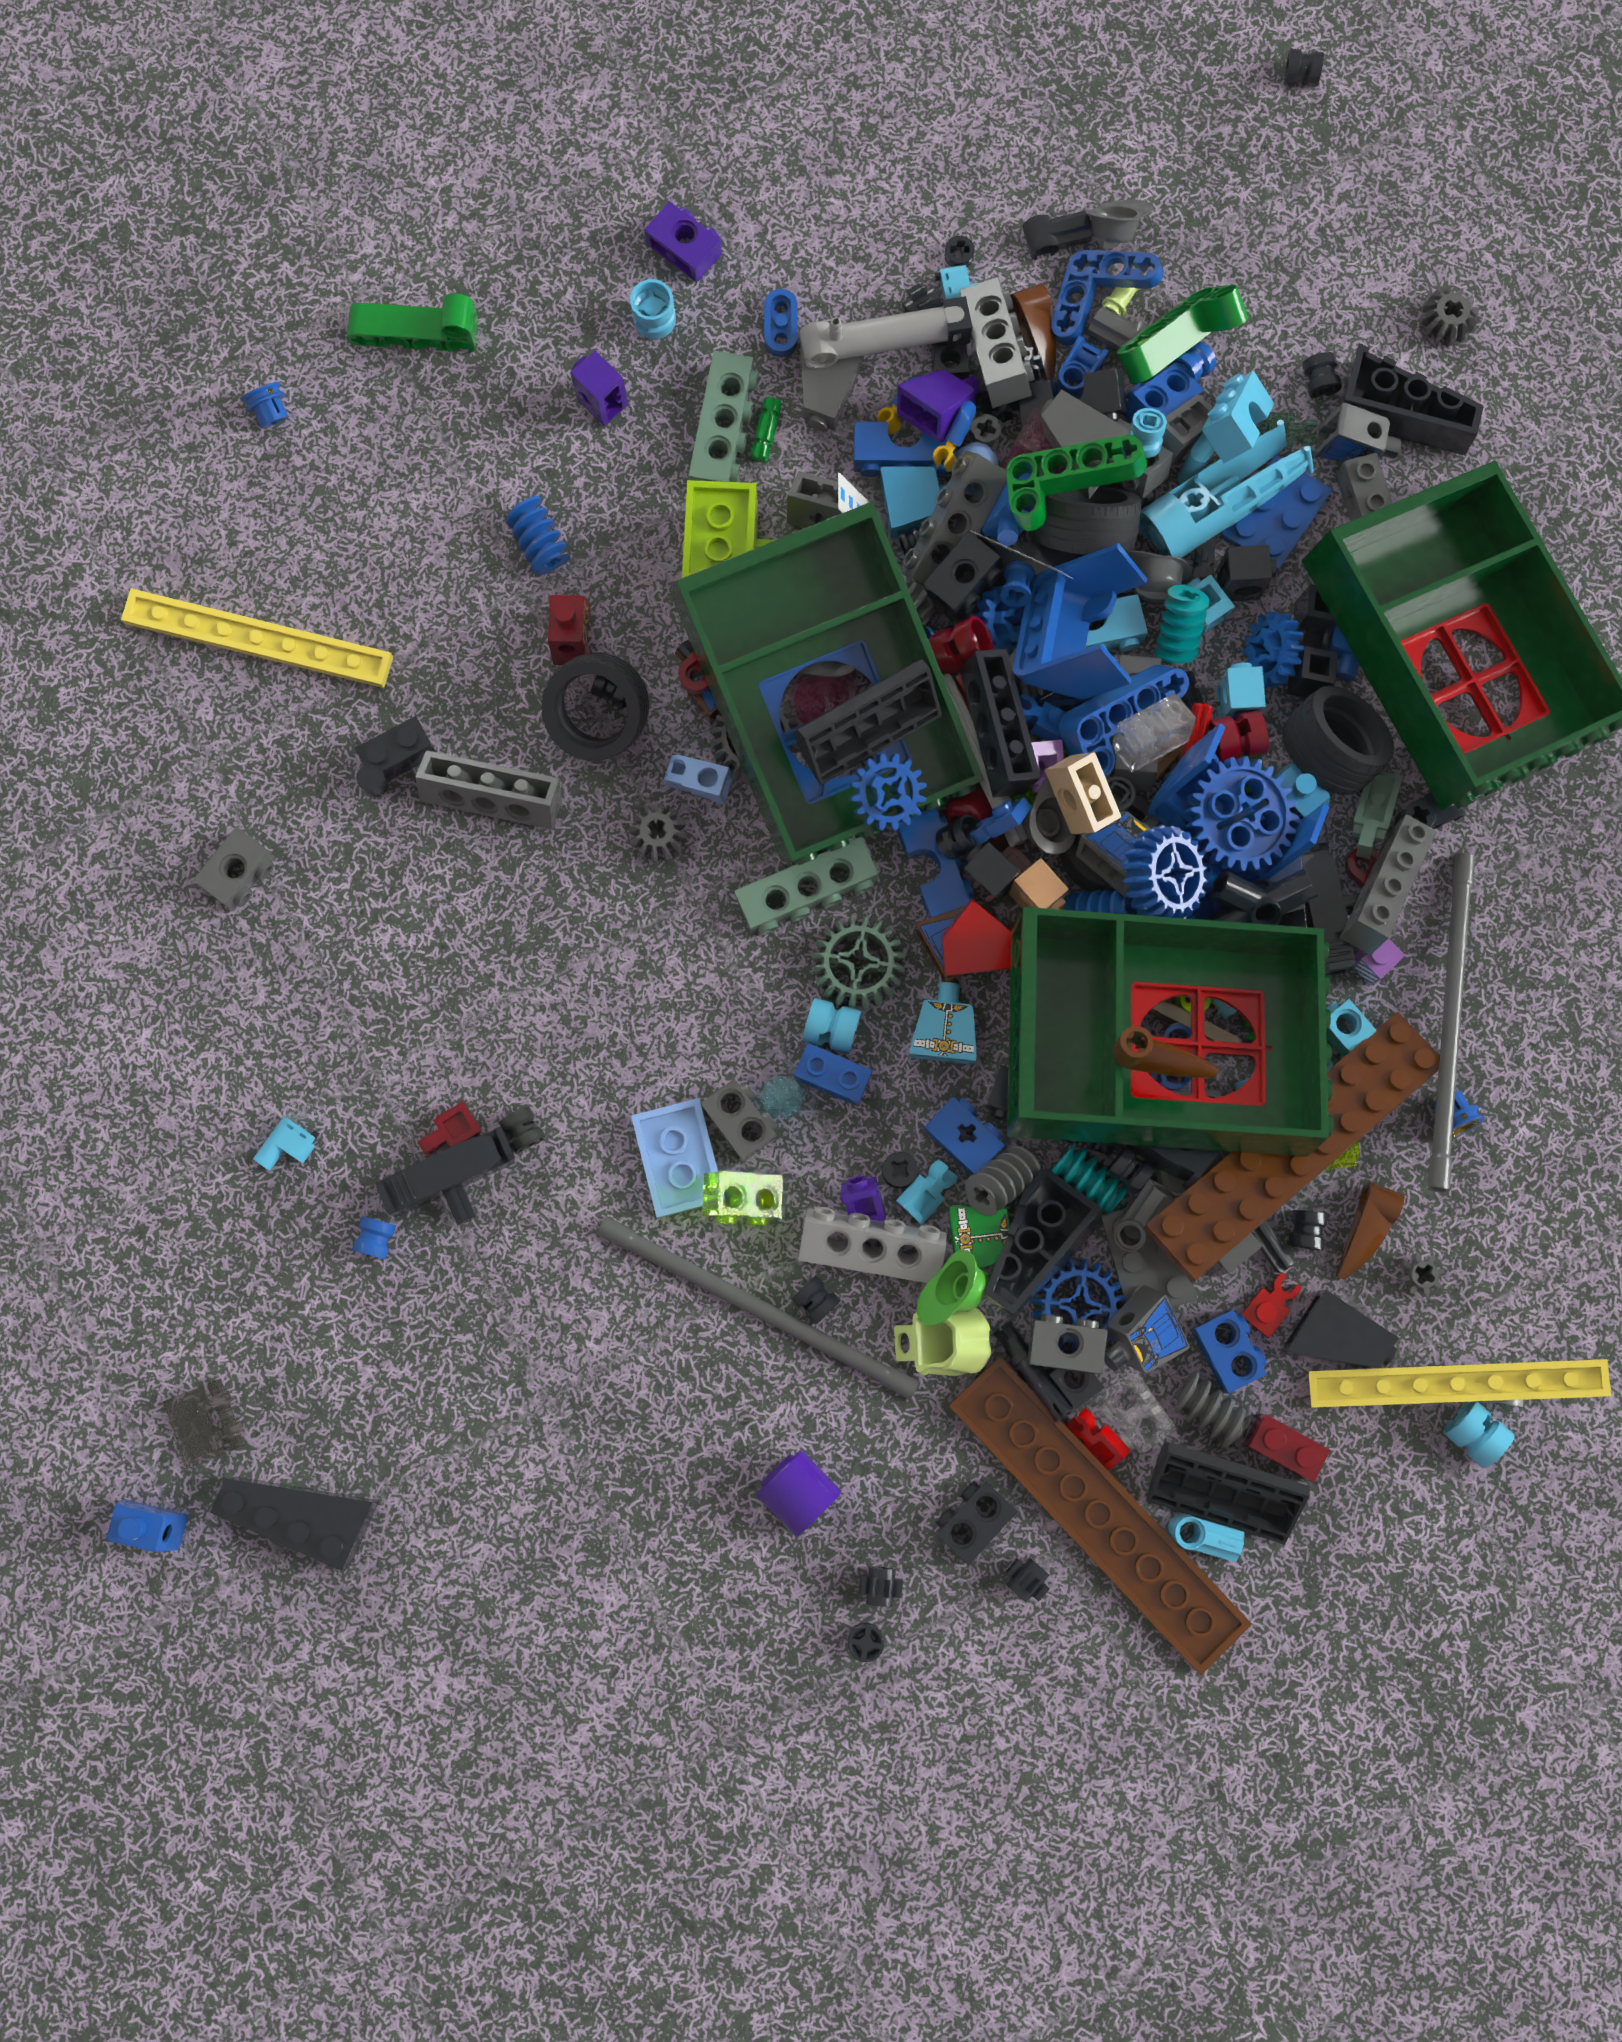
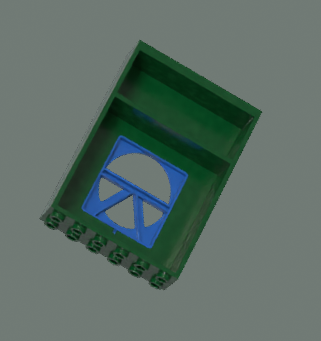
M873 501L676 580L669 588V592L781 861L792 862V865H802L818 858L816 854L818 850L823 849L824 852L829 850L832 852L849 845L848 838L851 836L865 838L881 831L876 829L875 820L870 825L863 823L866 817L865 813L859 815L854 813L855 809L859 807L858 801H849V797L856 795V789L851 788L849 783L859 781L860 778L856 774L846 777H835L820 785L811 770L800 763L789 749L791 744L797 742L793 731L805 724L782 733L780 705L784 691L791 679L800 670L811 664L823 661L844 663L861 672L874 686L922 659L930 668L942 716L873 755V761L877 764V755L883 753L887 761H889L892 754H899L900 764L907 759L912 760L909 769L911 771L920 769L922 773L916 778L917 782L926 783L927 785L924 789L919 790V795L927 798L926 802L916 804L920 811H928L945 804L943 797L947 795L949 799L967 795L976 790L974 784L984 780ZM882 768L874 774L887 778L894 769ZM906 780L904 783L906 795L909 796L910 790ZM891 785L882 786L881 789L885 792L883 799L894 797L890 792ZM866 788V798L868 803H870V790ZM890 806L882 815L893 816L901 810Z

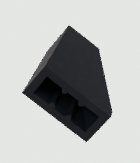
M1319 1290L1281 1350L1292 1355L1369 1368H1381L1382 1364L1387 1366L1397 1352V1348L1394 1345L1399 1338L1329 1291Z

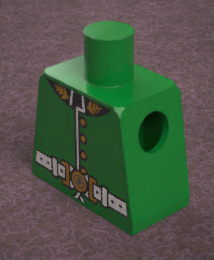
M950 1206L948 1208L953 1254L959 1250L969 1251L974 1255L977 1266L980 1269L995 1265L1002 1252L1011 1225L1008 1220L1007 1209L1003 1208L993 1216H984L972 1207Z

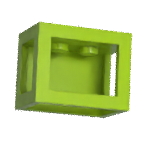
M687 480L682 578L775 541L757 539L758 499L756 483Z

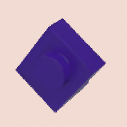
M855 1176L841 1185L840 1198L842 1203H845L848 1216L852 1213H861L869 1216L870 1220H886V1212L876 1176L870 1178Z

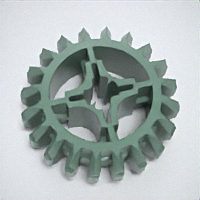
M864 916L861 926H855L854 917H849L848 928H844L841 921L835 922L837 934L828 928L824 930V935L829 942L817 940L816 946L824 952L812 954V960L822 963L813 966L812 973L817 975L824 974V976L816 980V985L823 987L829 984L830 986L825 990L824 996L829 998L837 992L836 1005L840 1006L846 997L850 999V1008L855 1009L856 1000H862V1008L867 1010L869 1009L868 998L872 997L874 1003L879 1006L882 1004L880 992L889 998L893 996V991L888 984L896 987L900 986L901 980L893 975V973L904 974L905 966L895 962L904 960L905 953L893 952L901 946V942L899 939L891 942L887 941L893 934V930L890 928L886 929L882 934L879 933L882 922L877 920L873 928L867 927L868 917ZM857 937L856 945L851 951L839 952V955L832 954L839 943L848 938ZM867 939L873 940L883 949L887 962L880 961V958L873 957L868 953ZM862 947L863 962L867 963L868 966L862 965V970H859L858 978L855 979L854 963L849 962V960L852 958L855 961V956H858L859 948ZM829 964L838 965V968L849 972L851 977L850 987L844 986L834 977ZM878 972L885 973L883 978L874 986L860 989L862 978L865 975Z

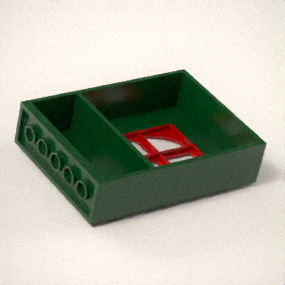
M1496 460L1329 530L1302 560L1305 569L1334 617L1341 633L1442 811L1454 805L1457 810H1460L1475 802L1477 797L1483 794L1485 797L1492 795L1504 788V784L1509 782L1515 784L1531 775L1532 771L1536 769L1542 771L1557 763L1559 758L1565 756L1567 759L1584 750V746L1589 744L1592 746L1597 745L1611 737L1610 733L1622 729V677ZM1465 630L1485 638L1503 654V662L1479 673L1473 672L1453 639L1452 631ZM1431 640L1439 641L1459 675V682L1435 693H1429L1421 677L1422 655L1425 647ZM1512 673L1518 682L1520 705L1514 723L1506 727L1502 725L1485 695L1482 685L1502 675ZM1461 694H1468L1488 726L1490 735L1487 737H1476L1461 732L1444 720L1437 706Z
M1023 907L1011 931L1007 1136L1309 1156L1332 1135L1334 1125L1333 1116L1328 1114V1101L1332 1097L1333 1085L1332 1080L1327 1079V1066L1331 1062L1332 1049L1331 1045L1327 1044L1326 1031L1330 1028L1331 1013L1330 1010L1326 1009L1325 1000L1330 990V978L1328 975H1325V963L1329 956V944L1327 941H1324V929ZM1186 996L1191 1002V1036L1188 1039L1153 1037V1040L1178 1047L1204 1060L1207 1054L1251 1057L1255 1062V1069L1250 1079L1242 1087L1225 1096L1217 1098L1208 1097L1205 1094V1078L1191 1077V1094L1189 1096H1181L1161 1086L1148 1072L1120 1066L1114 1059L1113 1047L1127 1028L1141 1026V1021L1153 1007L1167 999ZM1214 998L1237 1010L1250 1024L1255 1036L1254 1042L1238 1043L1208 1040L1204 1034L1205 999ZM1131 1042L1127 1044V1046H1131V1051L1138 1052L1139 1049L1135 1048V1044Z

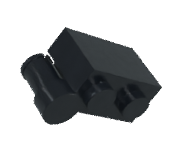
M416 716L355 747L364 765L357 773V783L364 792L374 797H380L381 793L384 795L387 791L386 777L390 781L420 765L426 750L436 752Z

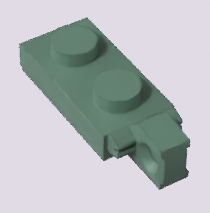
M1381 771L1363 788L1352 827V836L1360 838L1356 856L1370 859L1374 842L1383 843L1384 838L1387 837L1403 775Z

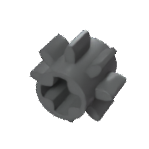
M1419 1253L1412 1254L1411 1259L1413 1263L1410 1264L1405 1261L1399 1263L1400 1267L1404 1269V1276L1398 1277L1397 1281L1406 1282L1408 1285L1406 1294H1413L1419 1289L1422 1297H1429V1287L1435 1289L1442 1287L1437 1280L1439 1274L1444 1272V1269L1436 1268L1433 1264L1435 1261L1434 1256H1429L1422 1261ZM1424 1268L1423 1275L1427 1280L1418 1282L1419 1275L1415 1270Z

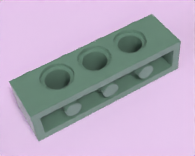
M713 351L688 475L689 480L739 481L740 464H736L738 453H744L747 433H743L742 428L744 422H750L753 402L748 401L750 390L756 391L759 379V371L754 370L753 357ZM728 389L739 391L735 396L723 394ZM722 420H729L733 422V424L727 428H722L717 425ZM716 451H723L727 454L722 459L711 457V454Z
M859 837L850 841V844L832 852L829 850L817 855L818 858L802 865H793L734 890L735 898L751 934L758 931L761 936L769 934L779 928L778 923L788 918H791L792 922L802 920L811 914L809 909L821 904L824 909L830 908L843 901L842 895L854 891L855 895H860L873 889V882L878 881V872L863 838ZM841 868L848 872L849 878L845 882L837 883L830 878V873L835 869ZM804 882H812L817 886L818 890L812 896H804L800 894L798 888ZM779 895L783 897L786 901L784 907L779 910L770 909L766 902L771 896Z

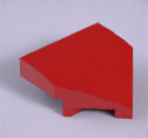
M971 898L965 905V909L950 927L945 929L943 932L944 936L941 938L944 973L946 976L1011 969V931Z

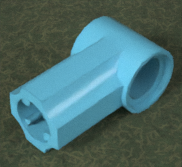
M1186 1513L1175 1515L1168 1524L1169 1536L1176 1544L1185 1549L1199 1551L1232 1562H1236L1241 1555L1244 1544L1243 1531L1200 1519ZM1192 1522L1194 1526L1193 1536L1188 1540H1182L1180 1537L1181 1526L1184 1523Z

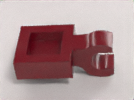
M462 1101L435 1118L433 1122L438 1129L417 1143L424 1154L429 1156L446 1143L451 1148L482 1133V1130Z

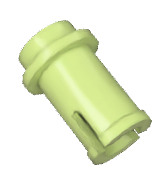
M1115 287L1111 295L1103 299L1102 306L1124 317L1127 311L1126 306L1139 288Z

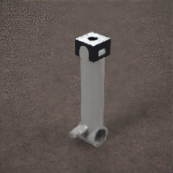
M964 296L943 300L942 307L848 323H841L840 318L834 317L830 323L824 321L809 323L800 329L799 334L806 366L812 369H822L835 364L840 359L946 341L947 347L969 344L972 334V322L967 298Z

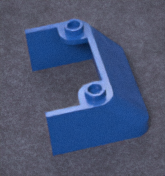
M1114 544L1053 567L1068 576L1052 569H1047L1035 576L1029 584L1031 599L1024 607L1013 664L1015 675L1024 684L1078 700L1090 698L1131 684V677L1102 643L1085 649L1090 623L1102 620L1111 614L1115 605L1116 595L1147 583L1145 575L1120 544Z
M1221 723L1185 753L1157 791L1148 808V814L1157 817L1162 826L1180 827L1181 831L1190 832L1191 838L1197 834L1196 829L1186 828V825L1194 821V816L1185 814V810L1194 807V803L1186 798L1190 794L1198 793L1192 784L1198 780L1204 781L1201 773L1208 769L1212 770V765L1219 762L1215 751L1226 728ZM1216 799V810L1222 814L1223 804L1220 800ZM1323 803L1302 820L1298 818L1289 822V826L1297 830L1295 834L1285 836L1290 841L1291 846L1284 849L1280 848L1283 856L1277 859L1271 858L1272 864L1269 866L1261 867L1259 865L1258 870L1251 872L1246 867L1245 871L1236 873L1234 865L1229 869L1223 870L1221 866L1222 859L1212 864L1209 863L1212 854L1210 851L1205 852L1202 859L1212 866H1218L1221 873L1229 871L1249 882H1253V884L1259 880L1270 879L1316 845L1329 806ZM1250 807L1245 808L1242 812L1219 822L1216 827L1218 830H1221L1226 825L1254 812V810ZM1261 816V826L1267 830L1268 822L1264 816ZM1232 830L1231 840L1235 845L1238 846L1239 837L1237 833ZM1201 840L1198 841V852L1203 845Z

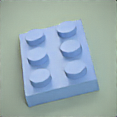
M699 1098L631 1115L657 1219L726 1201Z

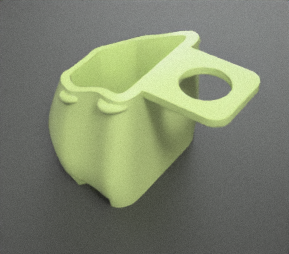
M977 1308L968 1312L955 1311L942 1324L933 1327L925 1326L918 1319L916 1312L912 1319L913 1325L894 1327L896 1360L915 1361V1368L921 1375L959 1376L966 1373H977L985 1367L991 1355L989 1343L990 1326L983 1313ZM903 1333L907 1334L910 1342L909 1350L906 1354L902 1351L900 1344Z

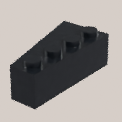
M1359 343L1349 364L1339 406L1344 402L1388 418L1390 422L1389 436L1465 456L1478 434L1484 405L1446 386L1439 388L1426 380V376L1415 372L1413 375L1397 367V361L1387 356L1381 359L1368 352L1369 347Z
M234 1476L225 1478L210 1513L343 1571L350 1568L380 1500Z

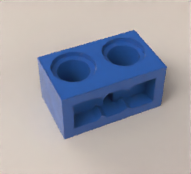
M1175 362L1167 369L1163 368L1156 375L1148 379L1145 385L1138 383L1127 393L1128 413H1123V415L1132 423L1133 416L1138 410L1152 408L1162 412L1166 417L1195 395L1199 394L1201 396L1204 389L1178 362Z
M807 1043L794 1073V1080L858 1107L873 1070Z
M1234 1309L1227 1310L1190 1329L1223 1393L1229 1394L1267 1375L1263 1366L1267 1365L1266 1359L1257 1345L1252 1346L1247 1336L1250 1333V1328L1241 1313L1236 1315ZM1221 1323L1227 1325L1231 1331L1230 1340L1225 1344H1221L1215 1338V1329ZM1237 1356L1243 1357L1247 1362V1371L1240 1377L1235 1375L1231 1368L1232 1361Z

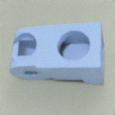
M672 755L663 783L669 787L691 792L693 795L725 805L733 779L729 767L681 755Z

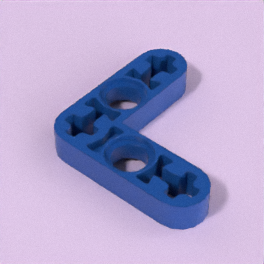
M1081 250L1076 252L1068 262L1052 319L1051 328L1056 339L1063 345H1072L1080 335L1083 336L1097 286L1139 289L1157 286L1164 276V270L1159 258L1153 253L1102 250ZM1116 263L1124 264V268L1119 274H1107L1108 269ZM1152 266L1153 270L1147 271L1148 267ZM1078 291L1084 292V297L1080 302L1076 304L1068 303V299L1073 293ZM1070 319L1074 327H1068ZM1068 327L1067 332H1063L1062 328Z

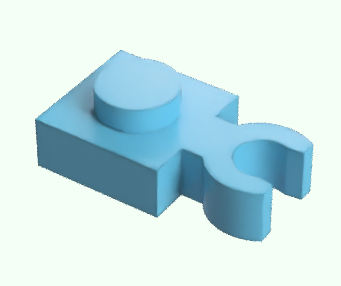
M939 1159L931 1165L926 1179L918 1175L897 1199V1202L921 1225L945 1199L940 1194L942 1190L951 1187L958 1178Z

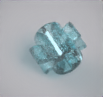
M777 1076L765 1084L763 1089L764 1096L760 1098V1102L773 1119L777 1118L779 1114L789 1119L801 1110L802 1098L806 1096V1093L800 1088V1084L793 1076L788 1077L787 1080Z

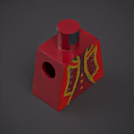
M550 595L548 644L553 665H564L574 657L588 653L590 604L585 596ZM561 645H571L574 649H561Z

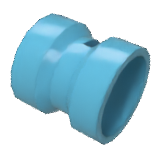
M1143 408L1134 414L1131 423L1132 430L1129 434L1136 436L1141 441L1146 458L1154 457L1160 452L1163 442L1162 436L1167 425L1164 414L1152 408Z

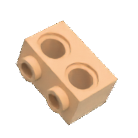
M1040 858L1014 880L1009 895L1021 908L1034 907L1063 910L1062 907L1066 904L1064 898L1069 889Z

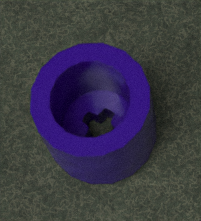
M799 1450L794 1456L791 1453L788 1454L760 1482L762 1487L756 1493V1496L795 1537H798L837 1499L842 1491L803 1450Z

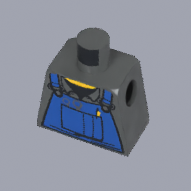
M1343 402L1319 425L1314 457L1344 462L1377 453L1378 457L1381 455L1395 459L1401 448V439L1388 436L1390 425L1388 418Z
M1122 811L1120 813L1121 818L1094 833L1082 834L1076 856L1126 897L1125 895L1129 888L1128 884L1122 882L1127 878L1126 871L1122 866L1127 864L1128 860L1124 853L1130 851V841L1138 838L1139 833L1153 829V827L1162 826L1159 819L1153 815H1148L1142 821H1139L1129 812Z
M1143 1285L1107 1324V1330L1114 1345L1105 1351L1104 1362L1113 1371H1117L1126 1364L1141 1373H1148L1190 1348L1166 1294Z

